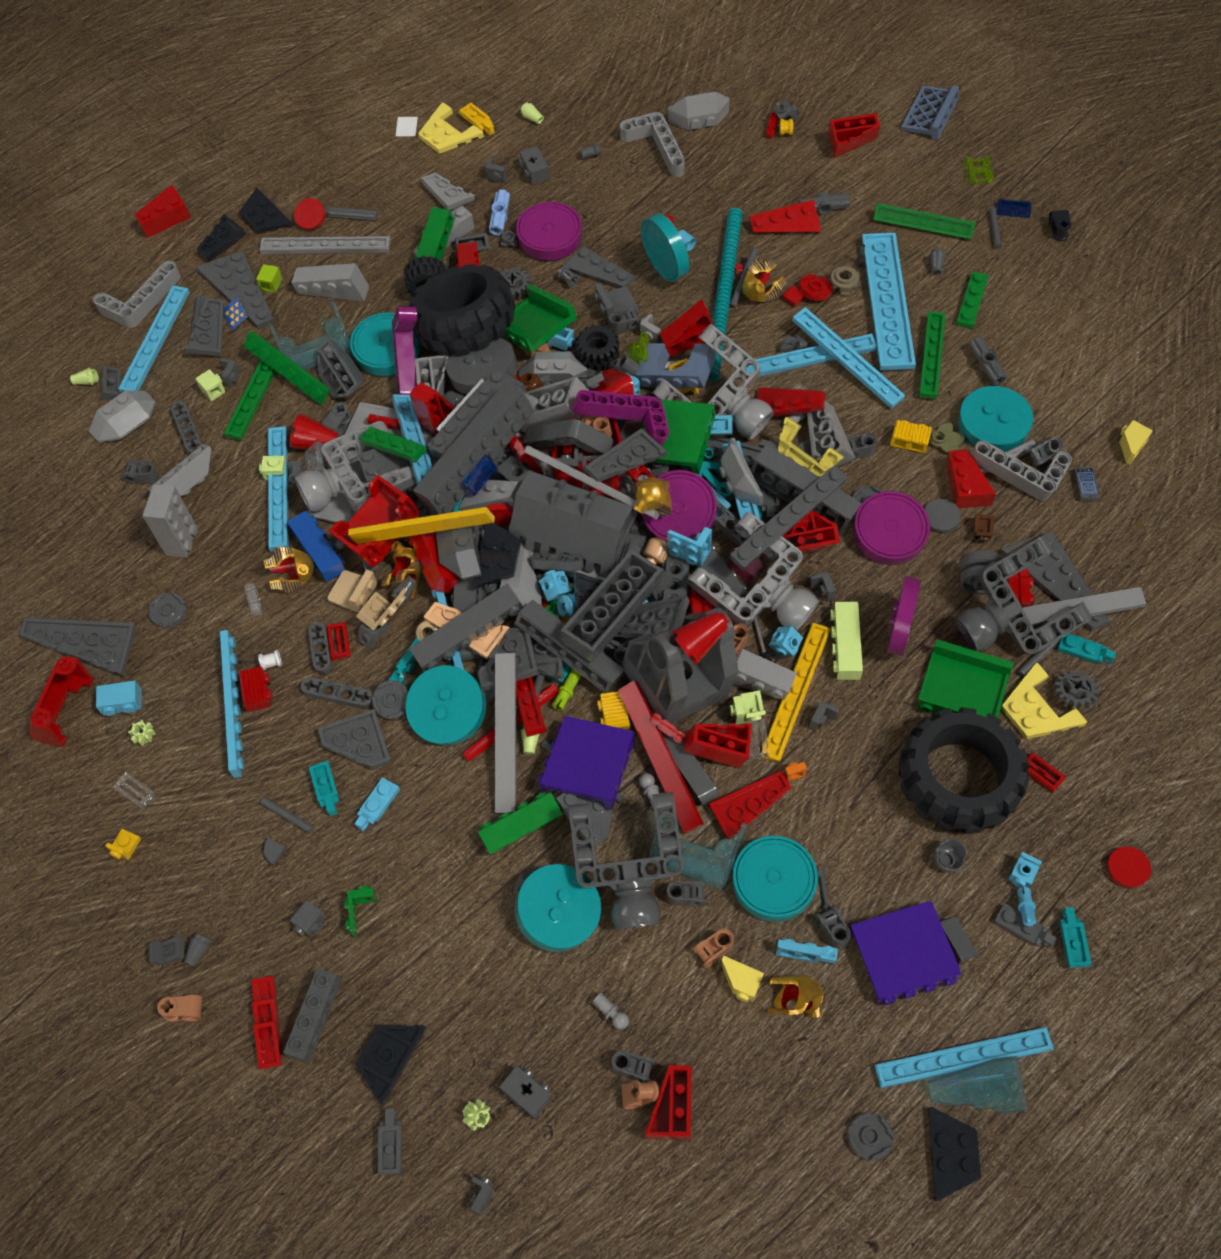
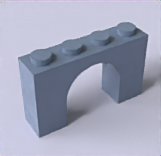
M649 343L635 376L640 381L641 387H657L665 379L676 388H704L717 355L708 344H695L689 360L683 366L674 370H664L670 356L665 344Z

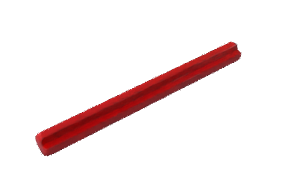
M551 684L540 692L538 698L540 707L559 693L558 687L555 684ZM520 709L516 711V726L523 721ZM495 728L463 751L462 754L467 761H471L495 743Z

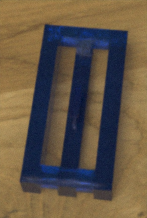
M998 199L996 214L1000 216L1030 218L1031 202Z
M484 455L462 483L471 495L476 496L498 468L489 456Z

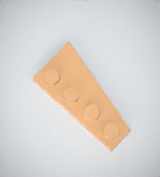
M435 602L425 614L424 620L439 629L462 614V612ZM505 625L493 626L487 630L488 633L472 640L468 648L488 660L489 655L497 644H500L504 634L510 628Z

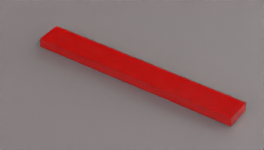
M632 681L618 691L665 792H673L676 816L684 833H689L704 825V822L661 731L657 728V725L654 726L649 722L652 712L638 682Z

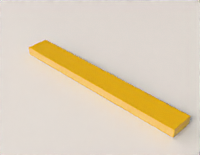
M487 507L353 528L349 529L348 535L357 544L367 543L369 540L375 542L494 523L495 517Z
M812 623L794 668V672L797 673L789 694L781 701L760 757L780 763L831 628Z

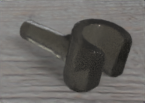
M865 244L861 245L860 256L856 258L857 268H859L860 264H864V268H866Z

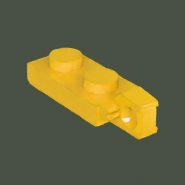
M469 103L459 110V114L472 125H475L482 131L484 130L488 135L495 133L490 117L473 103Z

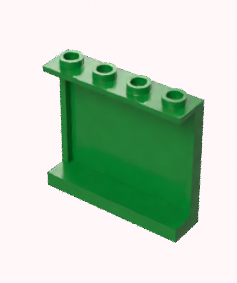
M530 284L526 287L529 296L515 306L514 320L511 327L506 328V333L501 338H505L521 349L533 353L575 321L577 316L573 304Z
M660 399L664 406L669 429V436L663 446L667 453L666 456L651 462L690 466L693 473L700 474L716 417L714 404ZM641 421L640 429L642 428L645 431L644 423Z
M937 639L916 708L925 713H935L951 708L953 713H958L959 709L964 707L977 709L976 714L987 717V714L990 713L998 718L1014 662Z

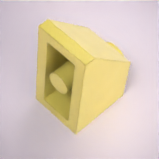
M1134 420L1129 426L1125 425L1120 433L1123 436L1119 443L1125 461L1129 465L1147 443L1153 431Z
M723 956L721 966L732 993L743 1002H748V1000L753 1002L764 973Z

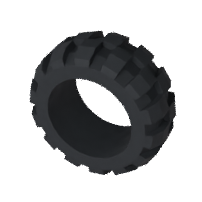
M467 264L459 268L452 267L446 269L439 275L435 274L427 279L424 285L419 286L414 291L413 298H410L409 307H416L417 321L413 328L416 338L432 353L437 352L439 355L450 356L451 354H457L458 356L470 354V351L481 350L489 346L490 342L500 339L506 333V328L511 327L515 313V302L508 281L497 270L487 265L476 266V264Z
M961 707L958 713H953L952 709L949 708L933 713L931 719H922L906 739L899 759L898 774L902 778L901 789L906 800L915 803L914 811L926 821L931 817L939 822L938 828L950 832L954 828H961L964 834L981 833L985 827L993 829L1005 822L1007 817L1014 813L1026 793L1029 782L1027 771L1030 768L1027 753L1024 749H1019L1018 746L1021 741L1012 729L1005 730L1000 726L1002 721L990 713L987 714V717L976 714L977 709ZM951 744L974 748L981 752L993 765L997 775L998 787L993 792L980 797H964L954 794L941 786L934 778L929 768L928 755L939 747Z

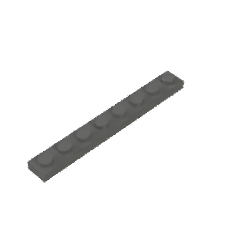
M834 465L732 552L729 558L741 570H744L845 483L848 477Z

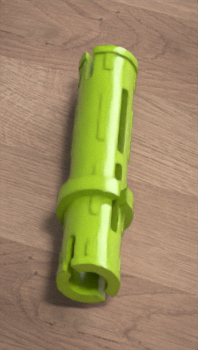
M573 668L563 686H560L558 689L559 693L552 703V707L555 710L560 703L557 711L564 710L568 699L573 696V690L581 677V674Z

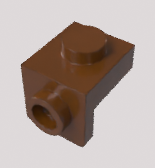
M975 514L973 537H978L979 541H989L990 538L995 537V533H993L995 515Z

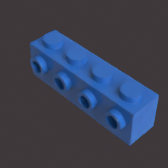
M304 511L287 521L292 533L305 552L311 557L315 567L326 583L345 570L343 557L340 553L338 555L335 553L336 548L332 541L328 542L326 540L327 535L323 528L319 529L317 527L319 524L314 515L310 516L307 511Z

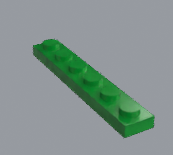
M877 203L873 219L972 239L976 223Z
M928 311L919 391L920 398L937 400L946 313Z
M254 331L248 332L244 344L247 350L320 405L326 402L330 388Z
M260 360L224 432L226 438L243 440L276 373L273 368Z

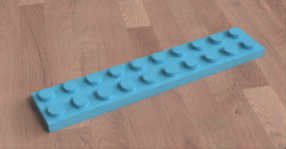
M896 233L862 234V246L880 370L915 369L916 362Z

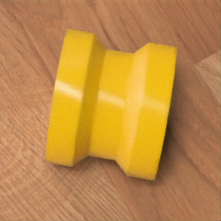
M780 119V135H793V119Z

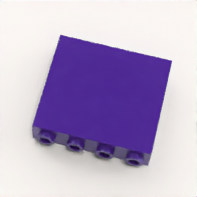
M565 716L563 722H560L558 725L557 739L552 741L551 755L547 756L545 761L546 769L539 777L538 784L541 786V791L546 793L547 789L601 801L604 802V808L612 810L635 742L634 731Z
M932 900L852 924L849 928L851 939H855L877 997L876 1004L883 1003L885 1006L896 1002V998H912L917 995L916 992L922 990L925 993L934 991L941 984H945V986L953 985L958 982L957 979L962 974Z

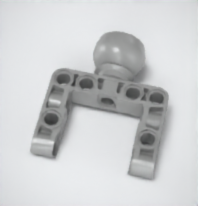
M710 324L699 338L737 370L708 404H714V407L720 408L716 416L732 415L737 432L742 437L752 440L764 429L774 414L768 403L759 399H750V395L747 394V389L760 375L759 364L720 330ZM727 343L728 348L722 351L719 349L721 344ZM748 366H755L754 372H746ZM665 379L652 392L659 399L675 400L676 398H681V401L691 402ZM742 379L744 381L743 385L736 387L734 385L736 380Z
M377 421L326 442L321 450L328 470L324 468L322 472L305 470L294 477L299 492L310 512L324 509L331 502L332 496L338 497V493L345 495L354 511L355 506L360 501L371 496L368 492L369 482L362 484L356 472L352 471L349 460L358 457L357 454L374 449L362 444L359 440V437L369 426L390 433L384 422ZM411 466L381 475L383 479L393 486L415 477Z
M746 512L734 528L737 533L748 540L765 523L752 513ZM781 537L763 553L775 563L767 571L764 579L759 584L757 583L745 598H740L730 590L731 587L714 574H709L701 567H698L687 579L689 586L716 608L722 609L736 624H743L745 626L751 624L764 608H771V611L777 610L778 620L783 627L792 626L797 631L820 602L812 592L801 588L793 589V584H790L789 578L798 569L803 555L797 547L784 537ZM788 557L794 558L796 562L789 561ZM776 571H782L784 575L780 576ZM716 588L719 592L713 593L710 591V589ZM752 598H758L761 603L753 602ZM740 612H747L749 617H743Z

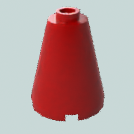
M299 414L292 426L295 430L294 434H290V447L295 449L321 450L323 444L340 437V434L306 415Z
M716 611L675 629L671 634L674 637L678 635L675 640L691 659L695 658L692 662L694 665H697L729 628L727 623L730 621L723 612L718 614Z

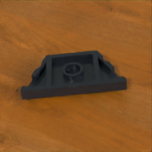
M258 188L254 190L239 211L240 216L257 234L277 231L278 227L286 225L288 228L293 227L292 222Z
M495 523L485 525L479 553L482 576L474 577V589H479L481 585L490 582L494 584L502 579L506 580L515 577L521 540Z
M378 1025L355 1064L381 1105H385L427 1030L425 1025Z
M929 1107L928 1119L935 1201H940L981 1179L977 1129L934 1107Z

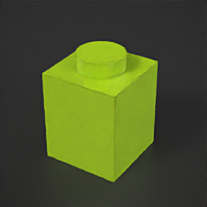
M264 264L256 278L260 291L276 293L283 279L279 267Z

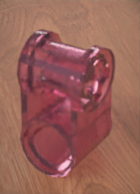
M758 558L744 570H741L736 564L733 566L734 562L731 559L728 561L729 569L749 582H754L765 568L764 563Z

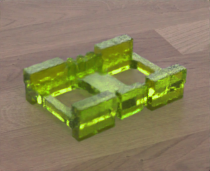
M989 155L981 159H970V156L966 157L970 184L978 182L992 183L994 176L993 171L990 169ZM973 162H982L983 167H974ZM975 174H985L986 179H976Z
M643 332L640 333L638 341L632 344L631 351L632 359L639 364L641 361L646 362L648 355L646 350L649 343V334Z

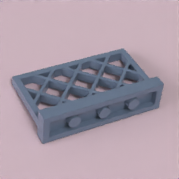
M953 85L951 90L922 86L901 126V130L932 135V140H938L959 100V86ZM924 92H929L932 94L925 96ZM936 98L935 101H929V99ZM925 101L926 104L919 106V103ZM937 104L941 105L938 108H934V106ZM927 108H930V109H931L930 111H927V112H924V111H923V110H925V109H927ZM917 112H920V113H921L920 115H917V116H914V115H913V114H915V113H917ZM933 114L936 115V117H933V118H931V119H929V117H928V116L933 115ZM925 118L926 121L918 122V120ZM913 122L915 123V125H913V126H909V125H908V124L913 123ZM928 124L931 126L930 129L923 128V126Z

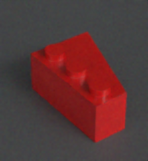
M877 113L830 120L827 133L834 158L877 138L880 129Z
M702 299L660 332L671 358L694 347L695 344L703 343L704 341L699 336L710 324L714 326Z
M420 382L417 387L412 389L409 395L421 428L436 436L438 434V431H436L437 427L454 408L436 390Z
M729 723L728 725L695 724L685 734L684 752L739 768L749 759L752 723H746L745 725H735V723Z

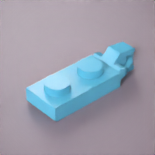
M382 777L357 814L359 818L355 822L356 828L364 832L369 823L374 824L375 821L378 822L400 791L399 786Z
M783 939L778 941L776 955L813 963L822 961L835 964L838 949L828 945L826 947H817L813 943L801 944L795 943L791 939Z

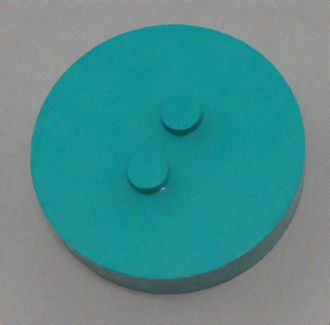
M656 213L644 219L640 227L641 238L648 258L656 271L669 282H675L686 276L689 272V257L676 227L661 213Z
M395 313L372 315L360 322L351 335L350 348L354 360L363 371L377 376L396 374L392 319ZM412 330L414 357L416 359L420 352V342L416 338L414 330Z
M1000 386L982 387L971 392L963 401L958 416L960 432L971 445L975 446L979 441H986L1004 452L1023 444L1033 424V412L1027 400L1019 393Z
M437 666L422 673L410 687L406 699V715L412 729L423 739L441 746L456 745L469 739L481 726L486 713V697L480 683L471 674L455 666Z
M766 836L752 841L740 852L734 864L732 883L736 898L747 912L764 921L783 922L799 916L809 907L816 892L818 873L812 856L802 845L786 837Z
M561 864L547 865L534 871L520 887L515 900V917L519 929L532 944L550 952H565L583 944L595 931L600 920L601 901L596 887L585 888L578 883L576 868ZM583 874V881L585 883H591L592 881L585 874Z

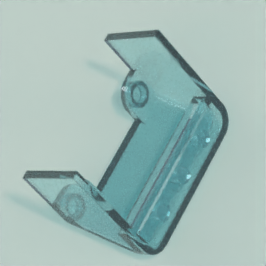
M329 300V304L335 317L327 320L325 323L327 335L299 346H295L290 337L283 336L278 338L273 325L268 323L278 350L304 370L318 365L317 348L327 337L331 338L345 352L349 353L351 351L350 339L333 300Z
M664 818L660 824L662 828L670 829L673 822L669 818ZM742 824L736 842L730 839H723L717 843L715 851L680 839L683 869L679 875L694 881H703L706 885L716 889L724 888L729 882L735 861L744 841L747 824ZM657 828L649 854L650 858L660 856ZM670 860L667 862L666 868L670 872H676L679 865L675 860Z

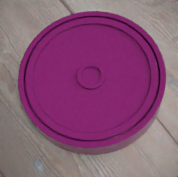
M543 202L529 207L520 215L516 224L519 246L526 254L540 260L564 258L573 253L582 240L580 216L573 208L559 202Z
M684 470L670 471L657 477L670 483L668 491L671 498L672 514L665 517L659 515L657 520L645 513L642 514L644 523L653 537H658L667 542V533L669 530H672L695 540L699 532L702 533L705 527L712 529L717 516V502L712 487L704 478Z
M894 491L880 492L867 498L859 507L853 522V536L859 549L870 559L886 565L907 563L917 557L923 550L930 533L929 518L921 504L906 494Z
M904 577L898 602L895 601L892 611L895 615L891 614L889 626L892 628L887 653L899 656L904 654L917 603L920 579Z

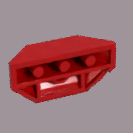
M814 511L810 512L782 536L797 547L802 554L820 551L840 543L837 524Z

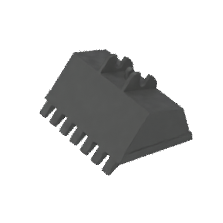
M528 471L515 496L508 532H511L512 535L519 539L521 536L527 538L525 549L533 551L535 542L541 543L540 553H549L550 547L556 549L555 554H565L566 552L571 555H580L586 560L585 571L593 572L594 565L597 563L601 565L599 575L607 578L610 569H613L638 511L632 506L598 495L597 491L589 492L567 484L566 480L561 479L558 481Z

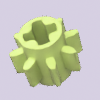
M141 720L138 723L132 724V729L128 733L132 736L131 740L134 744L139 742L143 746L145 743L152 742V735H156V733L152 729L153 726L150 722L145 724Z
M479 1099L476 1100V1103L469 1101L462 1111L465 1117L462 1121L473 1130H476L477 1126L484 1128L490 1119L488 1112L490 1107Z

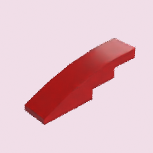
M273 975L252 979L254 998L252 1006L255 1020L253 1028L259 1069L282 1065L281 1037L275 977Z

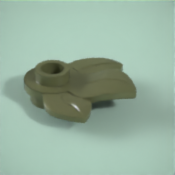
M945 423L940 425L938 430L931 433L929 441L933 446L940 447L944 452L949 453L951 450H960L958 446L965 440V436L953 432L952 423Z

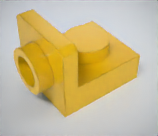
M121 829L113 844L107 843L105 847L110 851L109 855L118 860L121 857L129 860L141 838Z

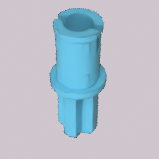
M1024 887L1025 894H1023L1022 888H1019L1017 890L1019 898L1018 910L1022 914L1023 924L1033 927V924H1036L1034 912L1036 905L1032 902L1031 890L1028 887Z

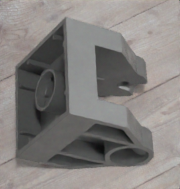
M715 608L708 612L692 613L684 618L682 626L717 611L718 614L723 612L730 621L727 623L729 628L697 665H694L692 662L695 658L691 659L688 657L678 642L670 641V632L668 630L657 634H644L629 641L621 665L625 669L624 673L631 682H638L652 712L658 713L662 716L661 719L665 718L671 724L727 698L739 670L734 645V627L729 616L720 608Z

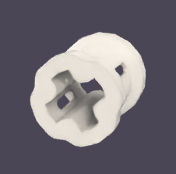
M275 650L274 653L259 654L258 656L260 666L263 667L264 671L269 667L282 666L278 650Z

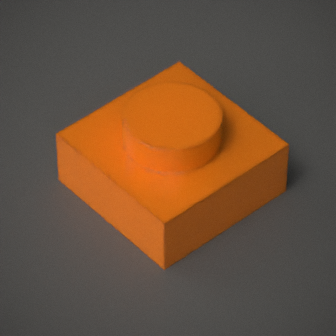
M793 762L785 767L784 775L788 782L806 777L807 767L805 762Z

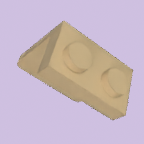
M366 569L364 575L361 576L344 570L329 593L328 601L358 613L376 587L377 581L374 573Z
M403 588L391 603L375 592L356 617L373 631L378 625L382 627L389 619L387 615L392 616L398 609L396 604L400 606L405 600L404 594L407 590Z

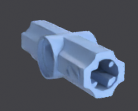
M506 190L496 192L495 200L492 204L489 232L494 236L503 234L505 222L508 219L507 211L510 193Z

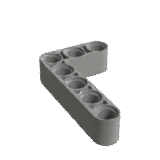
M660 112L627 119L620 123V139L623 142H631L653 136L670 174L674 177L684 175L685 159L664 116Z
M165 261L126 303L105 293L96 294L93 301L101 315L127 328H133L143 320L170 291L171 287L180 280L181 275L175 262Z
M979 441L970 453L978 466L1040 501H1046L1050 498L1072 461L1070 454L1060 451L1050 462L1043 474L986 441Z

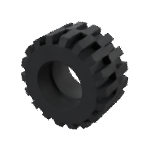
M433 256L411 259L404 268L407 292L413 297L414 291L419 286L424 285L427 279L435 274L443 273L446 270L443 262L439 261L436 257L433 258Z
M598 324V326L591 325L590 328L588 326L585 327L584 331L581 330L576 338L577 359L587 369L590 368V370H597L598 372L602 369L607 370L609 363L620 356L617 333L613 329H609L608 326L603 327L601 324Z

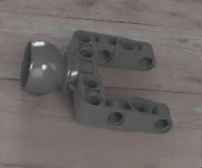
M1044 533L1032 538L980 569L978 579L989 597L988 604H985L983 609L979 607L968 608L955 618L961 635L972 650L979 652L991 647L996 641L998 633L1002 634L1005 631L1010 634L1020 651L1034 654L1092 620L1091 614L1082 601V603L1070 609H1064L1045 620L1044 624L1034 629L1009 586L1008 578L1054 551ZM1023 551H1026L1028 555L1027 560L1022 561L1021 559V553ZM989 571H992L994 574V578L991 581H988L986 578ZM999 588L1003 590L1001 598H998L996 595V591ZM1062 619H1065L1066 625L1061 629L1059 623ZM1021 622L1023 627L1017 632L1016 624ZM1030 638L1032 640V645L1030 648L1027 649L1025 646V642L1027 639Z
M673 792L652 794L660 856L598 865L595 854L590 803L568 806L578 883L585 888L610 886L616 891L614 894L618 898L614 902L611 912L615 929L660 924V908L654 897L648 894L651 891L649 886L655 879L678 876L683 869ZM662 819H671L673 822L670 829L662 828L660 824ZM580 829L588 831L589 835L586 840L581 841L578 839L577 833ZM675 860L678 863L679 868L676 872L667 870L666 864L668 861ZM648 863L657 865L658 870L654 875L646 873L645 867ZM608 868L615 871V877L610 881L605 880L603 876L604 871ZM586 871H591L594 875L591 883H585L582 879Z

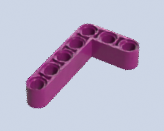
M397 307L392 319L398 395H409L412 389L417 387L412 334L417 321L416 307Z
M580 390L573 402L572 409L579 415L643 421L645 432L662 447L669 436L664 406L657 397Z

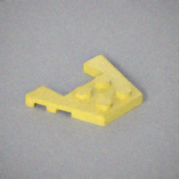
M445 103L440 104L418 133L420 140L440 154L458 147L457 145L465 142L467 144L472 142L471 139L478 137L480 139L484 137L483 131L475 125L460 133L444 121L453 114L452 108Z
M789 417L784 419V428L780 434L778 446L780 453L791 457L796 463L807 467L812 473L820 477L843 460V455L833 448H828L821 461H816L791 443L801 426Z
M1038 663L1032 667L1004 702L1001 710L1025 739L1048 735L1059 730L1066 731L1077 726H1085L1087 721L1076 708L1059 718L1035 690V686L1044 682L1049 677Z

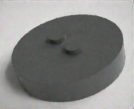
M502 338L493 340L489 346L481 350L470 351V354L459 356L451 354L446 364V371L452 386L463 394H468L481 379L486 381L496 369L511 377L514 376L517 370V359L510 343Z

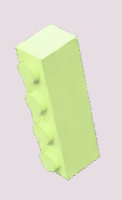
M835 602L834 609H830V621H834V626H831V638H835V643H832V655H836V661H833V672H837V680H861L863 665L858 602Z

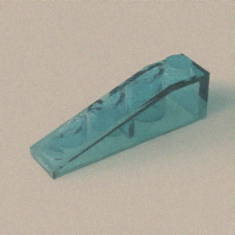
M1017 1056L994 1058L928 1080L932 1102L956 1106L967 1104L983 1110V1107L993 1108L1001 1113L1028 1111Z

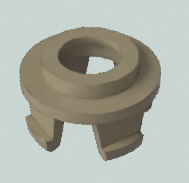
M842 266L832 272V290L836 286L840 288L841 296H847L850 294L851 288L857 289L859 274L855 269ZM849 274L852 276L850 279H842L847 278Z

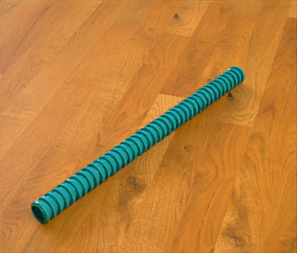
M731 208L728 212L712 319L714 326L724 335H726L743 215L742 210L739 208ZM724 343L721 344L719 348L722 351L724 348ZM717 353L707 379L708 381H717L720 377L722 358Z

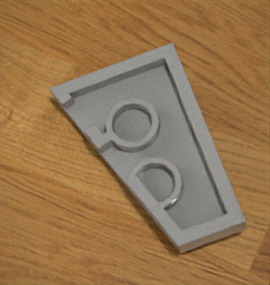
M437 173L421 178L422 184L447 210L475 200L474 194L464 192L460 186H453L449 180Z

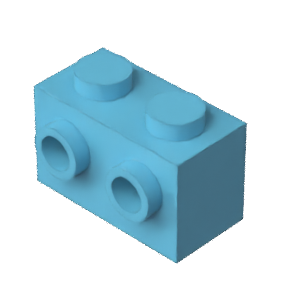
M136 680L96 686V708L102 715L106 716L142 710V689Z

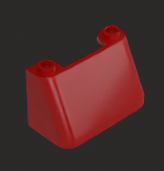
M613 368L602 372L605 380L599 382L600 385L598 387L588 388L590 391L634 395L631 376Z
M378 474L368 485V492L371 496L348 523L343 520L335 522L329 530L337 540L372 567L377 566L390 552L392 544L395 541H399L401 537L375 542L369 540L367 543L357 544L348 535L349 529L418 518L420 513L418 507L409 496Z
M62 657L56 662L30 719L28 735L34 741L64 748L67 738L61 734L62 727L55 724L69 692L78 694L81 687H91L94 678L78 658Z

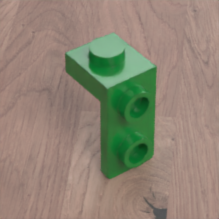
M361 886L357 890L347 891L348 898L345 899V909L349 911V919H346V928L353 937H358L356 905L377 902L373 887Z

